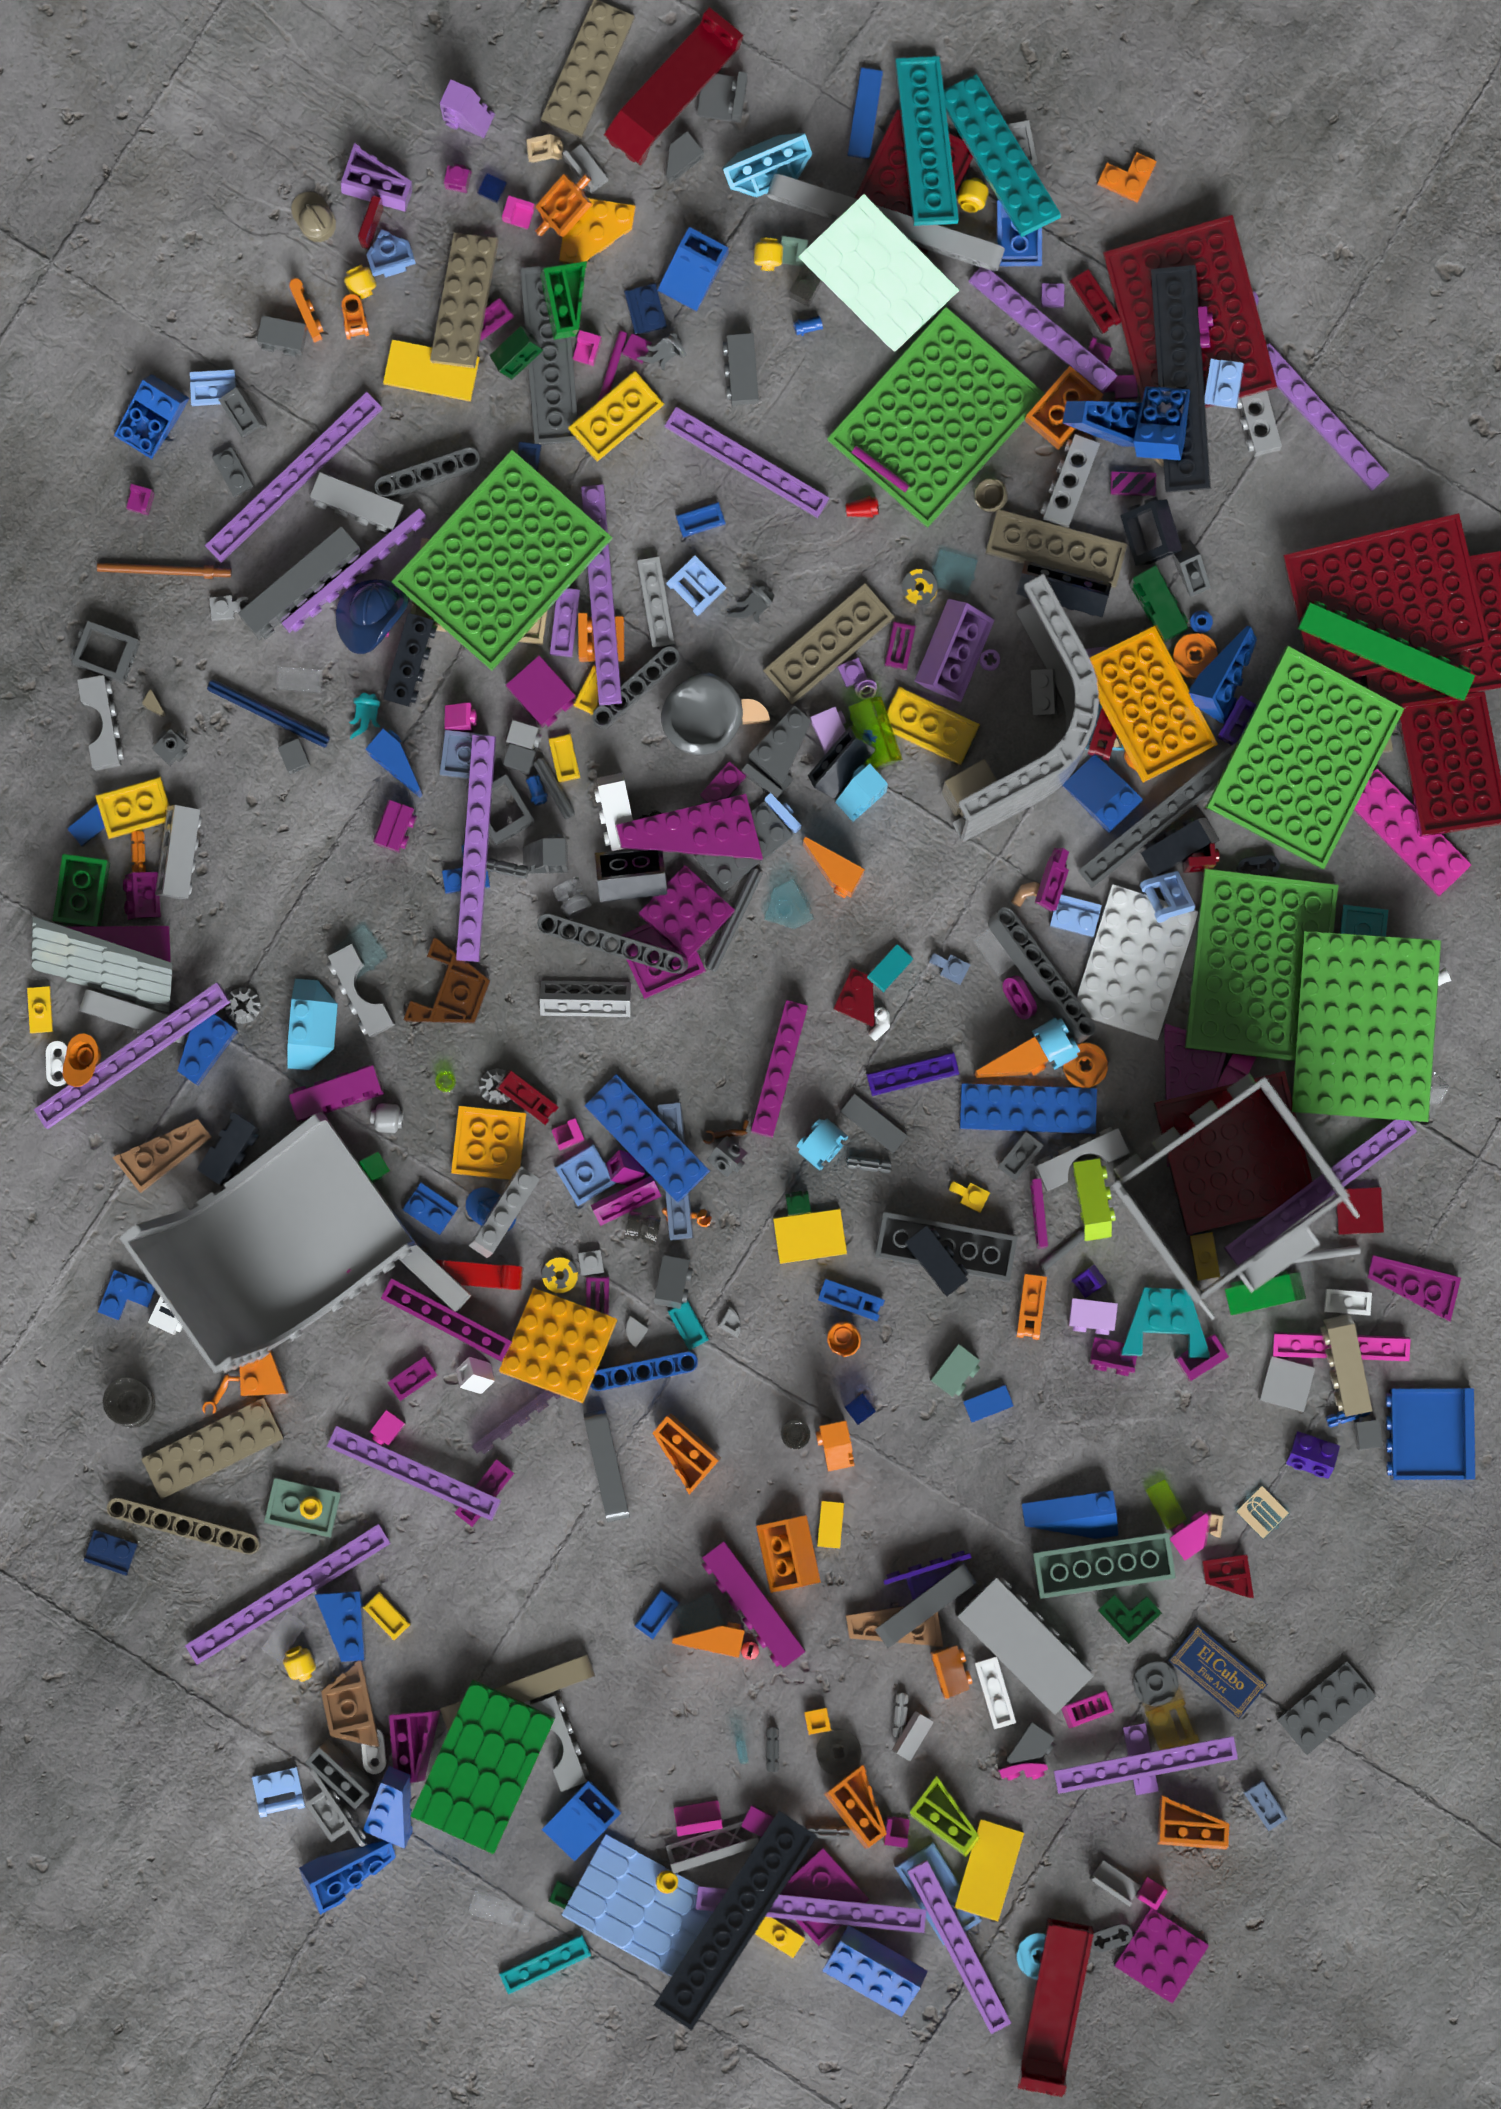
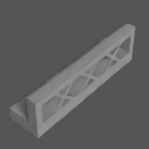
M541 981L540 1016L630 1017L631 982ZM545 989H556L557 992L545 993ZM571 989H578L580 992L577 994H571L568 991H570ZM601 990L603 992L600 994H593L591 991ZM616 990H626V995L615 994L614 992Z
M742 1821L723 1827V1829L713 1830L666 1845L665 1847L674 1874L753 1849L758 1844L759 1837L753 1832V1837L746 1840L736 1836L740 1827H742ZM736 1829L734 1834L728 1832L730 1830ZM726 1833L732 1836L727 1846L722 1847L714 1843L718 1834ZM714 1836L712 1841L707 1838ZM734 1838L740 1841L732 1844ZM704 1840L710 1843L707 1852L700 1854L693 1850L696 1841ZM693 1842L690 1848L685 1846L686 1844ZM713 1845L718 1847L717 1849L711 1850ZM679 1846L687 1849L688 1853L685 1859L675 1862L671 1849ZM691 1852L696 1854L695 1856L689 1857Z

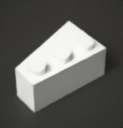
M623 773L596 778L598 789H594L597 803H602L603 810L599 811L601 824L606 823L608 831L603 833L606 846L611 845L612 851L625 849L620 848L615 829L617 824L633 821Z

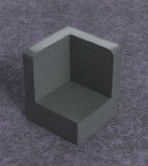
M509 744L503 764L506 767L519 770L522 774L530 776L536 752Z

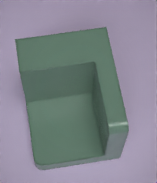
M782 236V263L804 267L805 263L798 256L808 248V240Z

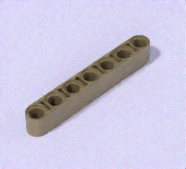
M114 1498L107 1505V1512L111 1517L244 1554H254L261 1547L260 1539L252 1533L135 1501ZM118 1501L124 1506L123 1512L119 1515L113 1512V1505ZM140 1507L146 1512L145 1518L141 1521L137 1520L134 1515L136 1509ZM162 1513L168 1518L167 1524L163 1527L159 1526L156 1522L157 1516ZM183 1519L187 1520L190 1525L189 1530L185 1533L181 1532L178 1528L179 1522ZM205 1525L209 1526L212 1531L211 1536L207 1539L203 1538L200 1534L201 1528ZM227 1531L231 1532L234 1537L233 1542L229 1545L222 1541V1535ZM249 1537L253 1538L256 1543L255 1548L251 1551L244 1547V1541Z
M587 1654L497 1687L495 1690L524 1703L594 1677L595 1673ZM462 1701L440 1709L447 1730L450 1729Z

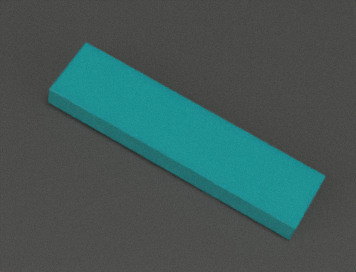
M581 1934L499 1973V1976L509 1995L590 1957L591 1953Z

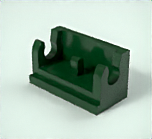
M520 326L489 356L497 370L512 380L543 351V348L532 333L529 335L526 329Z

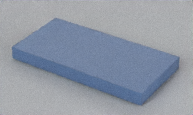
M933 1842L895 1866V1869L920 1909H926L906 1870L927 1860L963 1931L969 1930L982 1921L978 1915L954 1908L960 1885ZM926 1909L927 1920L942 1944L945 1945Z

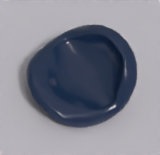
M367 580L349 588L338 602L336 609V627L344 645L356 654H365L374 650L406 610L409 602L408 596L388 580Z

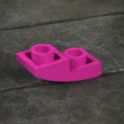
M1027 1762L1009 1765L998 1769L1002 1779L1007 1777L1008 1781L1021 1776L1019 1772L1022 1770L1027 1778L1032 1777V1780L1044 1776V1771L1048 1770V1767L1043 1763Z

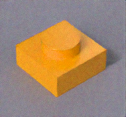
M827 1708L804 1712L809 1735L831 1731Z

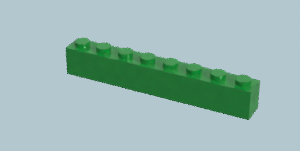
M1314 601V604H1307L1297 629L1460 701L1465 700L1475 678V675L1470 673V668L1460 664L1458 668L1450 665L1451 660L1440 655H1438V658L1429 655V650L1419 646L1417 649L1408 646L1410 642L1399 637L1396 640L1389 638V633L1379 628L1373 631L1367 628L1368 624L1358 619L1353 622L1346 619L1347 614L1335 610L1334 613L1326 610L1327 605L1318 601Z

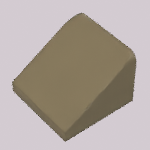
M150 689L142 704L148 710L164 717L165 712Z

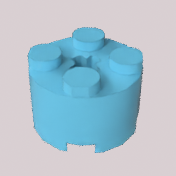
M1055 1017L1032 1031L1035 1037L1040 1035L1037 1041L1050 1062L1055 1061V1063L1051 1064L1054 1070L1078 1057L1077 1053L1080 1052V1049L1073 1038L1068 1040L1066 1033L1069 1031L1062 1019L1057 1020Z
M818 1119L811 1127L813 1132L809 1137L804 1136L797 1144V1147L800 1149L798 1151L799 1154L819 1171L824 1167L822 1163L825 1160L830 1162L844 1146L840 1143L842 1139L845 1141L848 1139V1135L829 1119Z

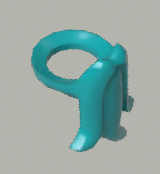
M364 692L358 698H353V703L356 705L355 718L349 723L356 724L361 718V726L350 736V739L365 732L370 720L375 727H381L376 722L378 707L380 706V701L376 695H368Z

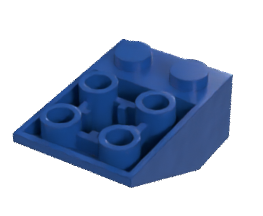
M689 227L673 256L658 291L697 312L726 260L729 248Z
M154 375L146 377L142 380L114 436L150 459H153L182 414L189 397Z
M1145 387L1134 437L1137 457L1181 460L1185 443L1190 389Z
M588 1780L542 1830L575 1861L612 1824L622 1811L598 1787Z

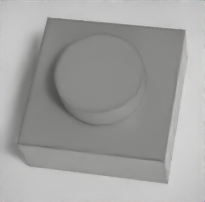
M601 1250L578 1253L582 1276L604 1273Z

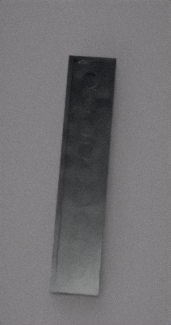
M1189 265L1151 269L1158 385L1162 388L1190 389L1185 443L1181 460L1163 459L1165 492L1173 493L1211 489L1203 356L1198 316L1197 266Z
M778 1811L653 2006L689 2030H693L817 1837L816 1834L781 1811Z

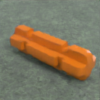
M134 831L131 833V841H133V844H131L132 862H134L132 873L146 872V866L143 865V862H145V844L142 843V841H145L144 832Z

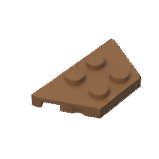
M357 1661L345 1674L342 1673L333 1684H329L321 1691L329 1733L334 1738L379 1747L380 1743L362 1661Z

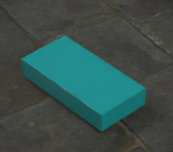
M897 944L867 978L882 992H885L914 959Z
M688 1301L682 1303L681 1309L672 1308L668 1310L689 1351L709 1340Z

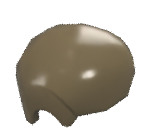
M987 478L981 481L974 491L975 503L986 512H996L1003 508L1007 502L1008 492L1006 486L996 478Z

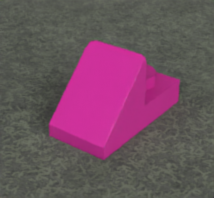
M1232 1054L1216 1087L1236 1083L1248 1075L1256 1057Z

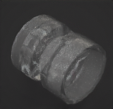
M578 877L567 880L552 889L557 901H562L560 907L566 918L577 915L592 906L587 894H582L584 888ZM572 893L574 897L569 899L568 895Z

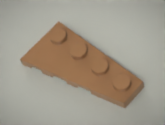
M197 1119L112 1158L137 1190L142 1193L210 1140L212 1136Z
M905 1606L846 1615L849 1638L882 1641L875 1632V1629ZM938 1612L896 1643L943 1647Z

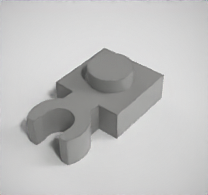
M232 595L209 598L212 621L235 619L234 612L239 613L242 610L240 605L243 602H249V599L247 597H240L237 601L233 602Z

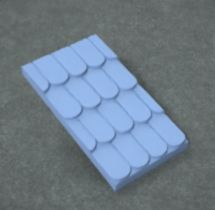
M605 1835L562 1915L672 1977L714 1911L696 1910L698 1885L676 1874L678 1878L676 1890L669 1894L660 1892L656 1887V1877L660 1872L670 1870L614 1838Z

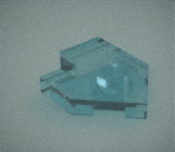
M795 879L773 889L770 905L764 920L791 929H797L815 919L811 912L812 908Z

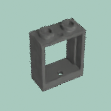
M87 621L86 626L82 625L79 631L78 638L81 639L78 647L74 646L70 655L72 664L125 684L140 646L139 640ZM92 630L127 643L116 672L81 660Z
M501 774L493 778L492 791L505 784L524 816L496 833L490 824L489 835L496 846L535 823L508 776L504 775L502 777Z

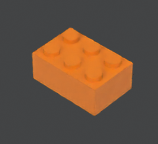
M1069 366L1026 415L1025 422L1059 450L1077 430L1062 423L1066 401H1102L1104 394Z

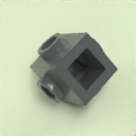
M170 729L168 732L163 731L157 737V743L152 749L171 767L176 760L180 762L188 754L186 750L189 746L185 743L188 739L179 730L174 733Z
M726 1136L714 1149L707 1161L728 1177L733 1171L737 1173L743 1167L745 1162L742 1160L747 1155V1152Z

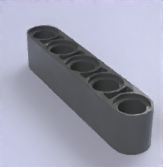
M465 448L388 474L377 479L375 491L377 495L391 500L473 472L479 468L481 463L479 453L474 448ZM474 455L476 461L473 464H466L464 462L465 457ZM447 462L455 464V468L450 472L443 470V466ZM424 470H432L434 472L433 476L430 479L423 478L422 473ZM408 476L413 481L409 486H403L400 483L402 478ZM389 484L391 485V490L388 493H381L379 491L381 485Z
M665 647L621 686V695L626 701V705L623 708H616L613 704L600 705L593 712L595 726L599 729L609 728L672 672L680 661L677 649ZM673 653L676 656V660L673 663H666L663 660L664 655ZM656 668L659 671L658 677L649 678L646 674L648 669ZM633 683H640L643 689L639 693H633L630 690V686ZM607 713L609 720L606 723H599L596 719L598 714Z
M606 1409L583 1414L607 1522L630 1518Z
M963 1563L878 1626L875 1632L886 1647L889 1648L978 1581Z

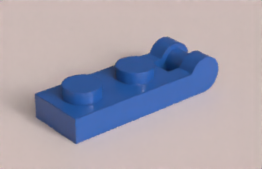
M827 1279L824 1281L818 1301L877 1322L880 1316L878 1315L881 1306L883 1307L885 1302L881 1298ZM866 1301L872 1303L869 1311L863 1309Z

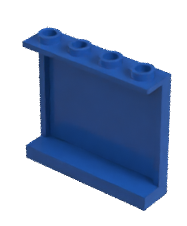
M1474 1388L1389 1389V1393H1386V1407H1390V1416H1386V1430H1390V1439L1386 1440V1451L1390 1453V1462H1387L1386 1470L1387 1475H1391V1480H1475Z

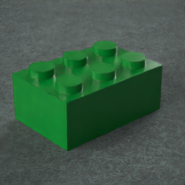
M62 854L53 922L77 927L101 926L111 864L108 860Z

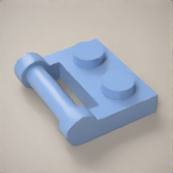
M696 556L666 583L670 589L673 588L694 609L693 612L697 616L726 590L721 581ZM683 577L705 598L701 603L679 582Z
M1178 871L1144 880L1140 884L1142 891L1146 893L1155 911L1154 916L1157 922H1164L1170 917L1188 913L1195 909V904ZM1154 888H1160L1168 905L1167 908L1162 907Z
M297 1767L252 1777L261 1818L273 1812L296 1807L298 1809L305 1808ZM295 1791L296 1798L265 1804L264 1798Z

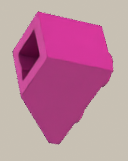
M471 703L445 706V730L473 732V726H477L476 709H473Z
M1202 1510L1191 1517L1192 1522L1186 1526L1184 1523H1181L1172 1530L1174 1534L1170 1537V1540L1184 1560H1187L1206 1546L1212 1515L1210 1510L1205 1513Z

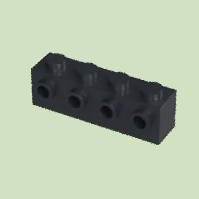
M1025 560L1016 592L1017 595L1030 599L1024 589L1025 584L1044 574L1061 607L1103 618L1111 583Z
M412 613L407 614L383 697L384 700L411 707L412 703L416 704L419 691L416 690L417 683L423 680L425 669L422 666L424 660L429 659L432 649L428 647L430 638H435L438 626L434 625L435 620Z

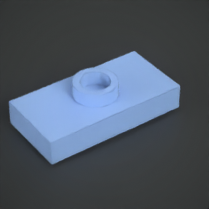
M770 793L765 798V802L793 833H797L802 825L792 816L794 811L786 803L782 805Z

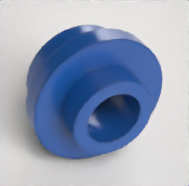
M1197 611L1190 619L1191 628L1197 633L1208 632L1213 624L1211 615L1206 611ZM1199 618H1204L1205 621H1206V624H1205V625H1199V624H1198V619H1199Z

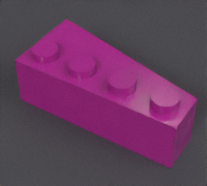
M367 1065L358 1068L357 1071L350 1074L349 1072L336 1076V1079L327 1081V1079L314 1083L315 1086L307 1089L306 1086L293 1089V1094H290L289 1098L296 1120L302 1122L315 1114L322 1112L326 1114L385 1094L377 1069L374 1066Z

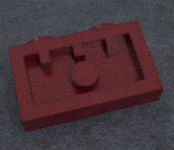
M1210 843L1204 849V853L1191 854V857H1188L1183 863V873L1204 872V869H1213L1216 866V862H1219V849H1215V843Z

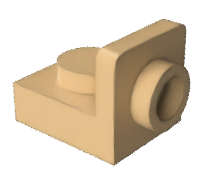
M548 134L526 139L530 162L534 163L551 158L556 160L562 159L563 143L559 137Z

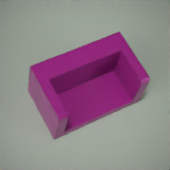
M1215 1334L1205 1339L1210 1353L1209 1359L1188 1358V1350L1175 1358L1189 1382L1229 1357Z

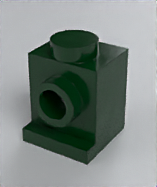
M808 1191L785 1194L788 1217L811 1213Z

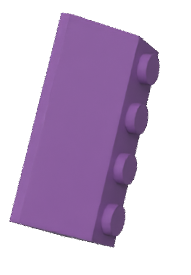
M948 599L915 682L931 691L961 702L994 619L968 603Z

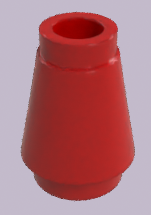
M870 495L846 503L847 517L874 518V515H879L877 497H871Z

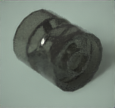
M630 1211L624 1239L636 1242L642 1239L643 1243L656 1245L661 1217L650 1214L644 1217L643 1213ZM643 1225L648 1226L647 1232L641 1231Z
M800 1420L787 1422L781 1431L783 1443L791 1449L805 1447L810 1440L809 1427Z

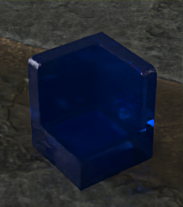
M863 1393L844 1407L857 1425L876 1412Z

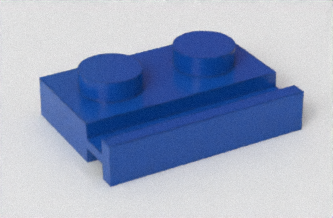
M420 1183L402 1210L441 1235L458 1210V1207Z

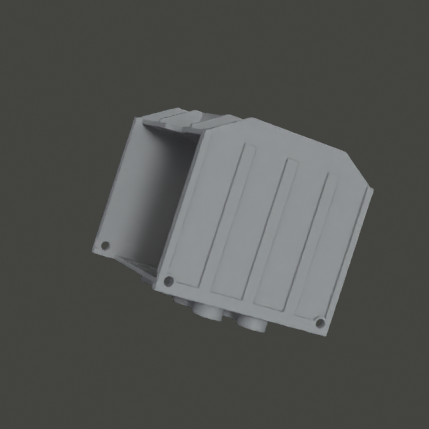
M1250 1073L1227 1089L1234 1100L1218 1110L1211 1100L1191 1114L1189 1117L1196 1127L1182 1137L1173 1127L1154 1140L1152 1145L1158 1154L1143 1163L1138 1154H1135L1114 1169L1121 1180L1113 1184V1188L1196 1304L1199 1302L1212 1320L1215 1319V1314L1204 1298L1230 1279L1239 1275L1250 1291L1253 1292L1320 1245L1307 1226L1341 1201L1344 1202L1355 1218L1359 1217V1214L1347 1198L1349 1195L1266 1078L1256 1083ZM1261 1088L1337 1196L1200 1291L1125 1186V1183Z

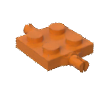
M565 174L559 178L535 206L543 219V222L535 230L538 235L542 237L551 227L558 235L566 236L593 205L583 191L585 186L591 181L590 177L584 174L577 183H574Z

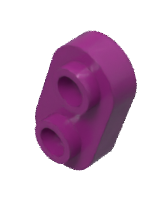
M1011 976L1005 979L1002 986L1003 992L1016 1015L1021 1019H1028L1034 1016L1037 1012V1004L1023 979L1019 976Z

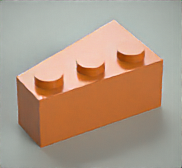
M272 1349L261 1360L257 1359L251 1364L248 1363L243 1367L239 1366L241 1396L288 1394Z
M671 1413L666 1416L653 1432L654 1437L666 1457L670 1460L689 1495L722 1458Z
M847 1421L819 1426V1431L815 1432L818 1446L823 1445L828 1472L855 1466Z
M861 1765L826 1791L824 1795L866 1849L884 1837L887 1832L876 1805L871 1785H869L864 1765Z
M1161 1796L1157 1844L1227 1849L1230 1824Z

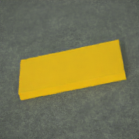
M392 340L383 381L384 385L471 402L480 357L477 356L475 368L437 364L430 361L432 347Z
M634 371L572 423L568 429L598 462L663 407L664 403L639 374Z
M898 687L880 728L961 766L980 724L902 687Z
M980 1819L977 1828V1834L980 1839L970 1852L954 1908L998 1922L1024 1833Z

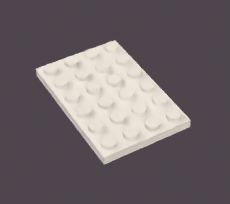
M1112 884L1076 998L1092 1020L1158 1040L1198 911L1194 910L1170 917L1164 922H1157L1154 916L1155 911L1147 895ZM1159 899L1162 907L1167 908L1166 901Z

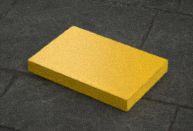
M160 777L95 795L108 839L165 823L169 803Z
M841 1209L773 1219L780 1264L847 1254Z

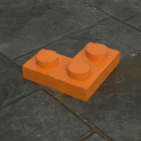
M1136 152L1128 172L1107 163L1097 185L1138 203L1157 161Z

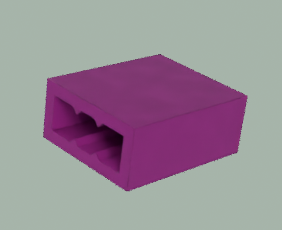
M540 656L506 684L507 690L542 728L545 725L550 727L557 721V715L562 710L567 712L575 704L573 701L576 697Z

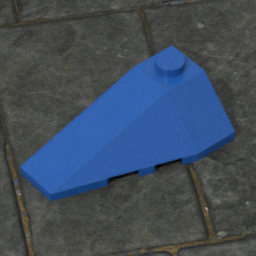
M1246 626L1198 675L1190 687L1189 694L1195 706L1222 724L1226 723L1235 706L1237 699L1234 698L1237 685H1242L1243 667L1249 665L1257 641L1250 626Z
M1113 1491L1022 1504L1026 1527L1093 1539L1118 1536L1117 1513Z
M381 1841L365 1845L364 1847L318 1857L299 1867V1870L319 1914H322L346 1900L345 1895L354 1888L358 1890L363 1886L361 1883L369 1875H376L394 1860L396 1855L392 1843Z

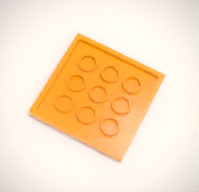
M533 1288L511 1340L512 1344L503 1359L499 1372L583 1403L617 1323V1319Z

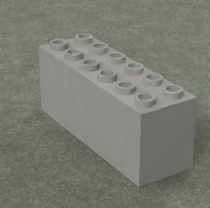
M994 1577L956 1616L1055 1715L1093 1677L1090 1673L1093 1668L1084 1659L1079 1661L1074 1656L1077 1652L1068 1643L1063 1645L1058 1640L1061 1636L1052 1627L1046 1628L1042 1624L1044 1619L1036 1611L1030 1612L1026 1608L1028 1603L1018 1593L1014 1596L1009 1591L1012 1587L1002 1577L999 1580Z

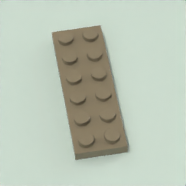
M593 0L541 117L542 122L577 137H583L634 22V15L601 1Z
M454 233L430 358L432 363L475 368L499 242L497 238Z
M997 510L986 554L1022 564L1026 560L1111 583V587L1116 588L1127 544Z
M864 584L765 668L763 672L787 700L794 705L891 622L894 616L872 590Z
M262 1398L141 1460L162 1500L284 1439L265 1398Z

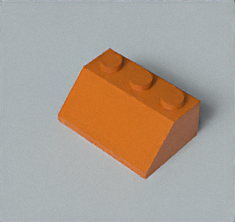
M806 1515L756 1526L770 1593L821 1582Z

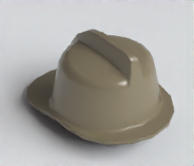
M314 192L299 194L292 203L291 213L302 233L314 242L328 240L336 229V220L328 205L320 195Z

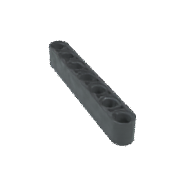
M1007 907L998 910L988 921L991 932L1053 1017H1056L1057 1020H1063L1069 1031L1066 1033L1068 1038H1073L1076 1044L1083 1043L1095 1032L1096 1028L1093 1020L1016 914Z
M544 914L537 921L538 929L544 934L666 972L680 974L686 971L688 967V959L683 954L561 916ZM549 918L554 921V927L551 930H547L545 922ZM569 925H573L575 928V933L571 937L566 933ZM590 931L596 934V940L593 943H589L587 940V935ZM614 937L617 940V947L611 950L608 942ZM636 944L639 950L637 955L633 957L629 952V948L631 945ZM656 950L660 958L658 962L653 963L650 955ZM675 957H678L681 961V966L675 970L671 963Z

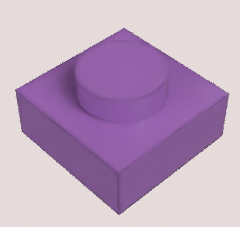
M1042 283L1041 307L1064 308V284Z
M859 658L838 666L846 688L855 685L861 679L867 678Z

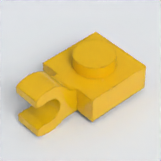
M953 1181L948 1189L962 1197L960 1204L978 1213H981L990 1192L972 1183H969L968 1187L965 1188Z

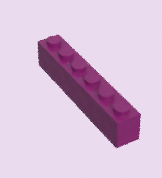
M786 1000L751 1133L769 1138L774 1136L805 1021L807 1005Z
M392 1278L381 1297L384 1301L503 1362L512 1344V1341Z
M722 1542L702 1557L705 1561L701 1564L709 1575L713 1573L718 1579L715 1582L722 1593L727 1591L731 1597L729 1603L736 1612L741 1610L745 1616L742 1619L749 1630L752 1628L758 1633L757 1641L763 1649L766 1646L770 1649L772 1654L769 1657L777 1667L781 1665L785 1668L805 1653L803 1647L725 1542Z

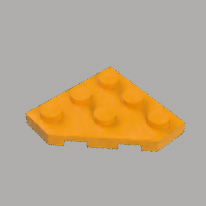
M588 198L593 205L566 236L562 238L559 262L572 264L588 261L595 254L600 253L614 243L619 237L627 234L633 228L636 206Z

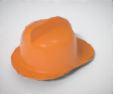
M85 1033L78 1034L68 1044L62 1074L64 1080L70 1086L81 1087L87 1084L94 1074L95 1067L100 1064L101 1051L96 1040L91 1035Z

